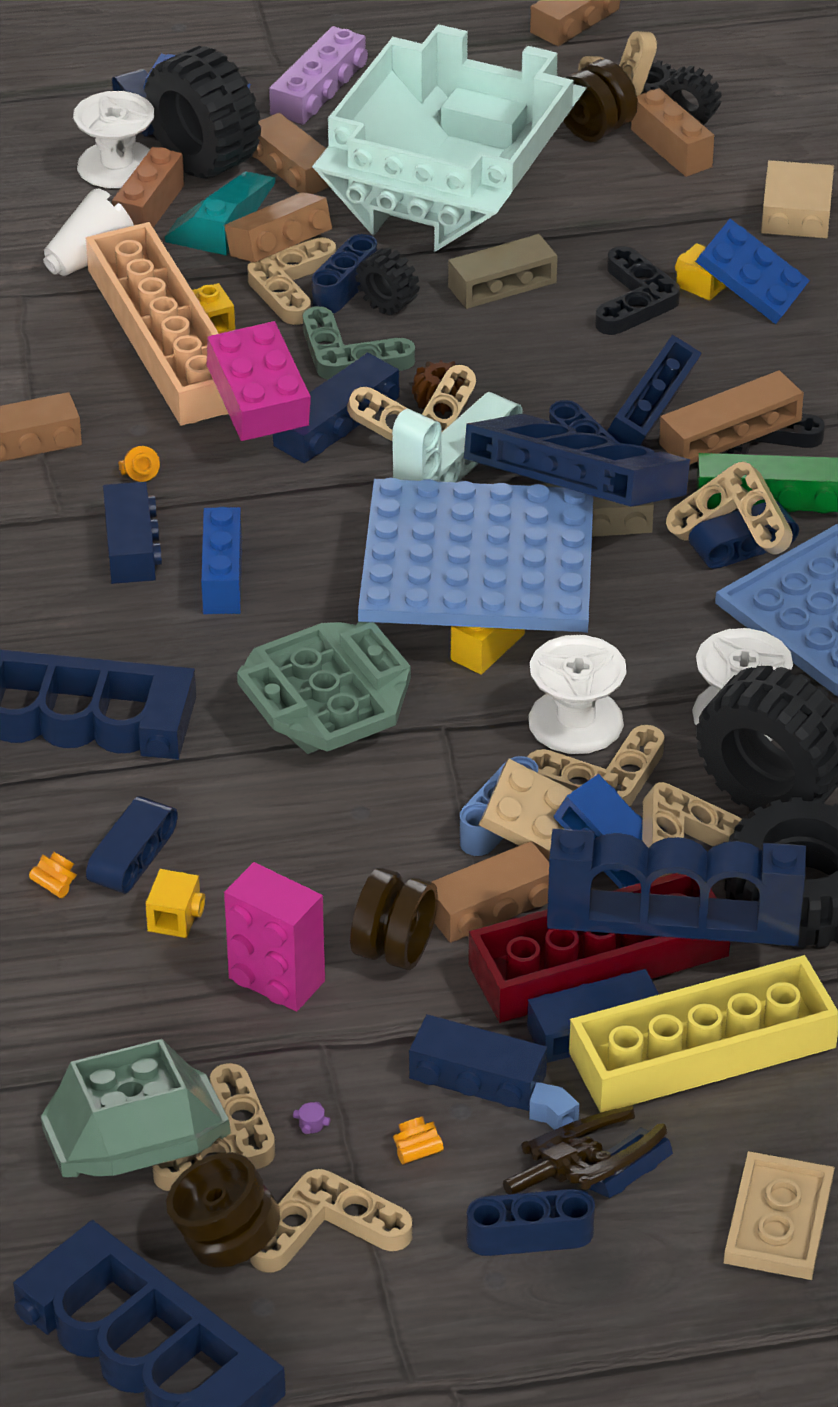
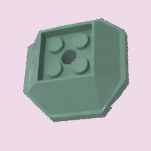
M342 622L317 624L254 648L244 666L242 665L237 672L238 685L272 729L287 735L307 754L318 750L328 752L395 726L411 679V666L374 622H358L357 625Z
M163 1039L70 1062L59 1088L41 1115L44 1135L62 1177H78L80 1173L91 1176L119 1175L199 1154L210 1147L217 1138L223 1139L231 1134L229 1118L207 1075L192 1068Z

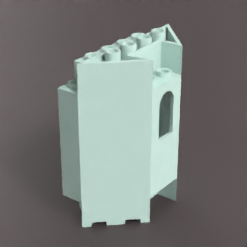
M438 24L423 44L392 37L328 117L329 146L312 167L373 237L387 218L394 216L434 226V252H436L499 211L587 87L574 85L573 80L557 76V52L527 46L522 52V72L467 59L468 31Z

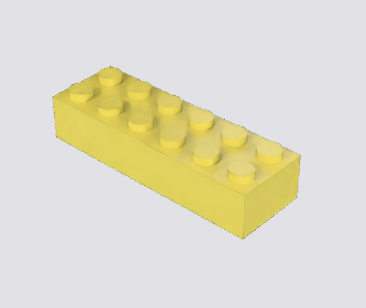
M803 955L570 1019L569 1054L599 1112L602 1113L836 1048L838 1036V1010L808 959Z

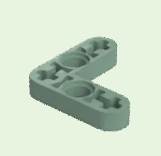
M318 306L311 307L303 313V332L316 371L324 379H330L366 353L374 355L396 367L399 371L409 369L415 364V344L409 339L392 338L344 345L331 310ZM319 342H332L331 344H319Z

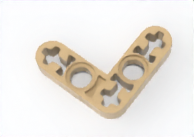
M633 32L627 41L619 64L632 81L637 96L641 95L656 54L657 42L654 34L651 32ZM585 56L581 59L578 70L603 58Z
M316 238L289 247L257 262H250L247 268L248 283L285 323L291 325L303 324V313L311 308V300L293 280L313 274L336 252V244L331 239ZM291 262H292V263H299V264L288 265V264H286V263H291ZM275 290H284L285 292H272V291H275Z
M464 365L450 367L422 415L439 422L443 430L450 426L458 418L473 392L476 384L474 372ZM459 376L465 379L464 385L459 388L454 398L449 394L454 385V380H457ZM369 387L355 389L347 404V410L351 418L392 442L393 430L387 426L385 418L391 414L399 415L404 409H408ZM364 398L370 401V408H366L364 411L359 410V402H362ZM438 403L447 404L452 410V416L447 419L438 418L433 412V407ZM380 406L385 409L382 411L379 421L374 418Z
M738 462L674 506L666 519L669 531L685 541L688 540L691 530L697 524L731 513L738 508L756 543L770 554L784 552L790 546L793 536L791 528L761 473L746 462ZM747 475L745 480L752 489L750 492L741 486V477ZM716 493H721L720 504L716 508L708 510L707 502L709 498ZM759 500H765V510L758 516H752L751 509L753 505ZM696 508H698L699 511L703 513L701 517L698 516L700 513L696 510ZM687 516L686 522L688 525L682 528L684 525L682 519ZM767 524L777 531L775 533L776 539L773 542L770 541L772 539L771 533L765 527Z
M640 725L634 728L607 769L545 749L531 752L527 757L537 763L539 774L573 791L583 784H573L569 781L571 778L583 777L589 781L597 774H600L616 790L618 784L622 785L621 791L617 792L631 806L663 755L665 737L663 732L655 726ZM640 746H645L644 753L640 751ZM632 764L640 767V770L628 772L621 767Z
M659 782L653 786L643 800L642 841L649 848L654 842L664 838H684L685 833L711 846H716L729 842L730 835L734 833V828L742 819L679 788ZM660 827L664 828L668 832V834L664 832Z
M233 1063L217 1066L210 1075V1083L229 1118L231 1134L223 1139L217 1138L210 1147L199 1154L153 1165V1178L157 1187L170 1191L172 1184L181 1173L191 1166L190 1160H195L196 1163L206 1154L212 1152H234L244 1155L256 1169L263 1168L273 1161L275 1156L274 1134L249 1075L240 1065ZM226 1082H230L233 1087L236 1086V1095L231 1097ZM238 1110H247L254 1115L246 1121H238L231 1117ZM254 1134L256 1145L261 1149L255 1150L252 1145H249L248 1136ZM173 1166L177 1172H171L167 1167Z
M314 1169L305 1173L278 1204L281 1220L276 1234L264 1248L267 1252L263 1253L261 1250L250 1258L253 1267L265 1273H273L283 1269L324 1220L381 1249L398 1251L408 1246L412 1240V1217L402 1207L330 1171ZM352 1204H360L366 1207L367 1211L362 1215L352 1216L344 1212V1209ZM292 1214L301 1215L306 1219L299 1226L291 1227L283 1223V1219ZM276 1243H277V1251H275V1250L272 1249V1247H273Z

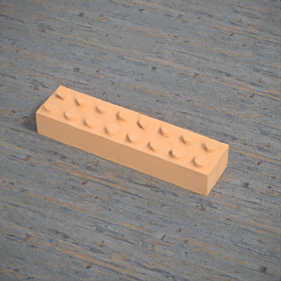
M150 222L86 237L88 271L180 426L220 415H228V411L207 368V336L219 333Z

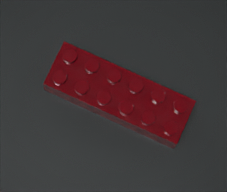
M673 873L655 879L651 884L650 894L700 897V887L689 876ZM638 883L613 891L641 893V884ZM711 889L709 892V898L717 899V897ZM548 909L469 931L468 965L499 1023L528 1015V999L536 998L543 994H551L578 987L582 984L593 983L646 969L650 978L653 979L729 957L730 941L547 929Z

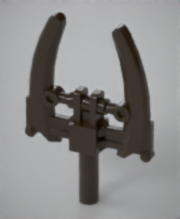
M633 1106L605 1111L571 1122L531 1141H524L521 1144L524 1154L532 1152L533 1160L541 1158L544 1161L504 1180V1190L507 1194H517L550 1177L559 1182L568 1179L572 1184L580 1183L581 1189L587 1190L591 1185L614 1175L652 1150L666 1136V1125L663 1123L657 1124L641 1139L611 1156L609 1151H603L601 1143L594 1141L588 1136L584 1138L576 1137L608 1125L634 1119Z

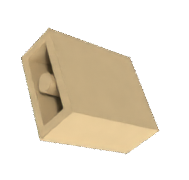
M768 160L761 233L828 238L834 165Z

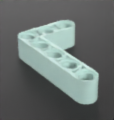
M487 392L443 432L439 422L413 410L404 409L398 415L393 426V478L414 481L431 479L436 482H459L479 464L463 459L466 423L522 414V406L492 392Z

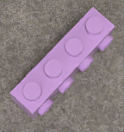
M332 26L269 88L270 115L281 113L290 121L304 125L365 65L368 57V52L365 49V36L348 29Z

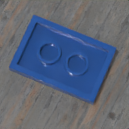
M731 218L695 261L774 324H777L810 281Z

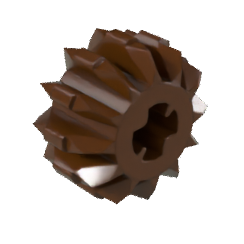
M440 359L439 363L427 362L425 367L417 368L414 382H412V394H414L418 408H426L450 367L456 365L455 361L443 363ZM459 376L457 380H454V385L449 393L454 398L459 388L464 385L465 379ZM438 403L433 407V412H441L442 415L448 411L452 412L451 408L444 403Z

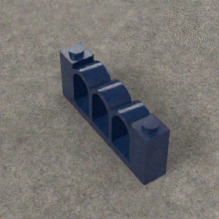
M526 414L466 423L463 459L630 507L687 495L690 459L662 451L655 453L652 449L643 446L615 443L612 438L603 435L576 433L574 428L567 425L550 423L548 420Z
M0 650V705L6 689L39 692L35 702L28 707L21 709L0 707V740L10 743H23L33 740L42 734L44 739L53 746L78 748L89 744L95 739L100 747L109 752L121 754L140 750L141 756L179 760L196 700L195 668ZM58 694L93 697L89 706L82 712L71 715L53 712ZM111 699L146 702L144 709L136 717L127 720H115L106 717Z
M552 828L549 857L547 929L798 946L805 881L806 846L763 843L762 851L750 843L732 841L713 846L707 852L702 845L691 839L672 837L654 842L648 848L643 841L632 835L613 833L594 839V831ZM605 870H624L635 875L640 881L641 893L592 890V880L598 873ZM678 873L687 875L697 882L700 887V897L650 894V887L652 882L658 877L665 874ZM737 877L752 882L759 889L758 901L709 898V892L717 881Z
M94 1220L84 1225L13 1282L16 1302L14 1308L23 1322L28 1325L34 1324L47 1335L56 1328L58 1341L67 1351L81 1357H99L102 1376L109 1385L122 1392H144L146 1407H273L286 1396L285 1369L282 1365ZM112 1282L132 1296L110 1315L99 1321L81 1322L71 1318L76 1311ZM156 1316L176 1331L154 1351L145 1356L130 1358L115 1353L117 1348ZM200 1351L222 1367L191 1392L176 1394L168 1393L159 1388L162 1383Z

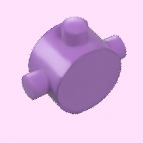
M319 1102L306 1103L293 1113V1118L299 1119V1126L304 1134L317 1133L324 1126H329L330 1118L325 1117L324 1108Z

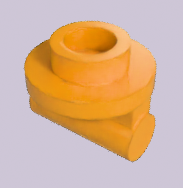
M136 446L130 449L124 460L119 461L121 474H127L131 479L138 482H145L154 478L160 467L157 453L147 446Z
M53 852L50 858L42 854L38 865L31 870L29 878L57 897L63 898L67 895L70 888L69 885L76 878L77 874L71 871L74 866L73 862Z
M423 1116L399 1124L401 1133L393 1136L397 1146L398 1157L402 1164L444 1150L442 1139L437 1134L434 1121L425 1124Z

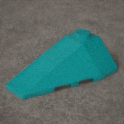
M247 171L243 172L177 218L165 235V242L227 255L229 246L224 225L256 212L276 183L275 177Z

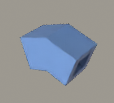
M536 1082L530 1099L529 1119L545 1122L555 1130L579 1120V1103L562 1087Z

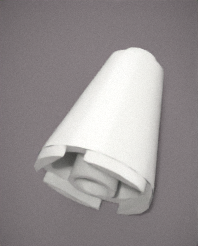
M99 188L93 189L44 249L45 258L43 261L50 272L55 275L58 273L66 276L88 266L86 237L134 226L131 218L120 203L113 206L107 200L111 196L108 192Z

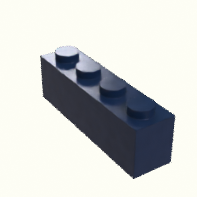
M672 334L615 416L607 432L619 443L642 446L659 421L660 416L663 415L688 378L702 353Z
M366 353L309 393L311 396L309 425L274 433L273 446L305 464L360 425V423L350 417L347 410L348 401L355 389L369 387L394 401L399 398V369L370 353ZM364 398L362 402H359L358 409L364 411L366 408H370V401Z

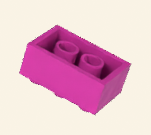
M275 321L207 336V368L241 441L309 425L311 396Z
M253 862L224 892L229 979L235 981L241 987H247L269 998L275 1004L283 1005L297 1012L325 982L323 895Z

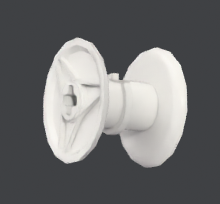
M107 91L91 95L82 100L74 109L73 119L78 128L89 136L96 137V144L86 149L78 159L77 171L82 179L92 185L104 188H121L150 151L148 147L136 142V135L146 130L154 119V108L149 100L138 94L126 91Z
M750 628L727 629L711 635L700 645L696 654L698 671L711 686L698 695L692 709L694 723L697 726L702 710L725 684L741 670L750 667L756 668L757 666H772L773 670L777 667L791 670L793 661L789 649L781 640L767 632Z
M587 635L561 636L547 641L536 649L530 660L531 677L539 689L546 693L535 701L528 715L529 729L537 741L555 751L567 754H589L604 749L617 740L624 727L623 714L615 701L608 695L621 686L627 673L625 659L618 649L603 639Z

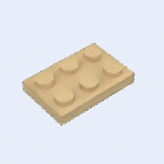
M508 758L479 822V826L519 846L532 841L544 857L549 860L552 828L564 829L553 816L565 797L573 792V790Z
M748 1151L725 1248L724 1264L812 1280L835 1167Z

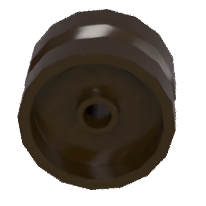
M598 59L566 77L573 80L574 85L587 87L563 120L570 131L582 140L595 142L613 132V130L632 121L636 115L638 99L635 87L628 74L618 64L609 59Z
M380 867L375 869L367 878L355 908L350 936L351 951L357 956L376 960L384 954L386 962L391 966L408 971L415 968L424 953L433 929L438 901L437 886L433 882L415 877L409 879L404 884L403 877L398 872Z
M234 1152L216 1153L198 1160L181 1173L172 1184L166 1199L167 1214L184 1236V1240L201 1264L213 1268L231 1267L252 1258L264 1249L274 1237L281 1220L279 1205L271 1192L263 1184V1179L255 1166L246 1156Z

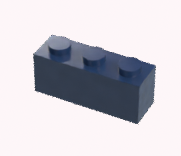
M146 481L103 485L111 584L156 580L155 565H162L160 543H153V541H159L158 519H150L157 517L155 496H148Z
M646 969L624 973L609 979L586 983L578 987L528 999L527 1028L534 1043L547 1046V1063L571 1057L569 1054L570 1019L660 994Z
M426 1014L409 1049V1079L529 1111L530 1099L536 1082L543 1083L546 1077L547 1046Z

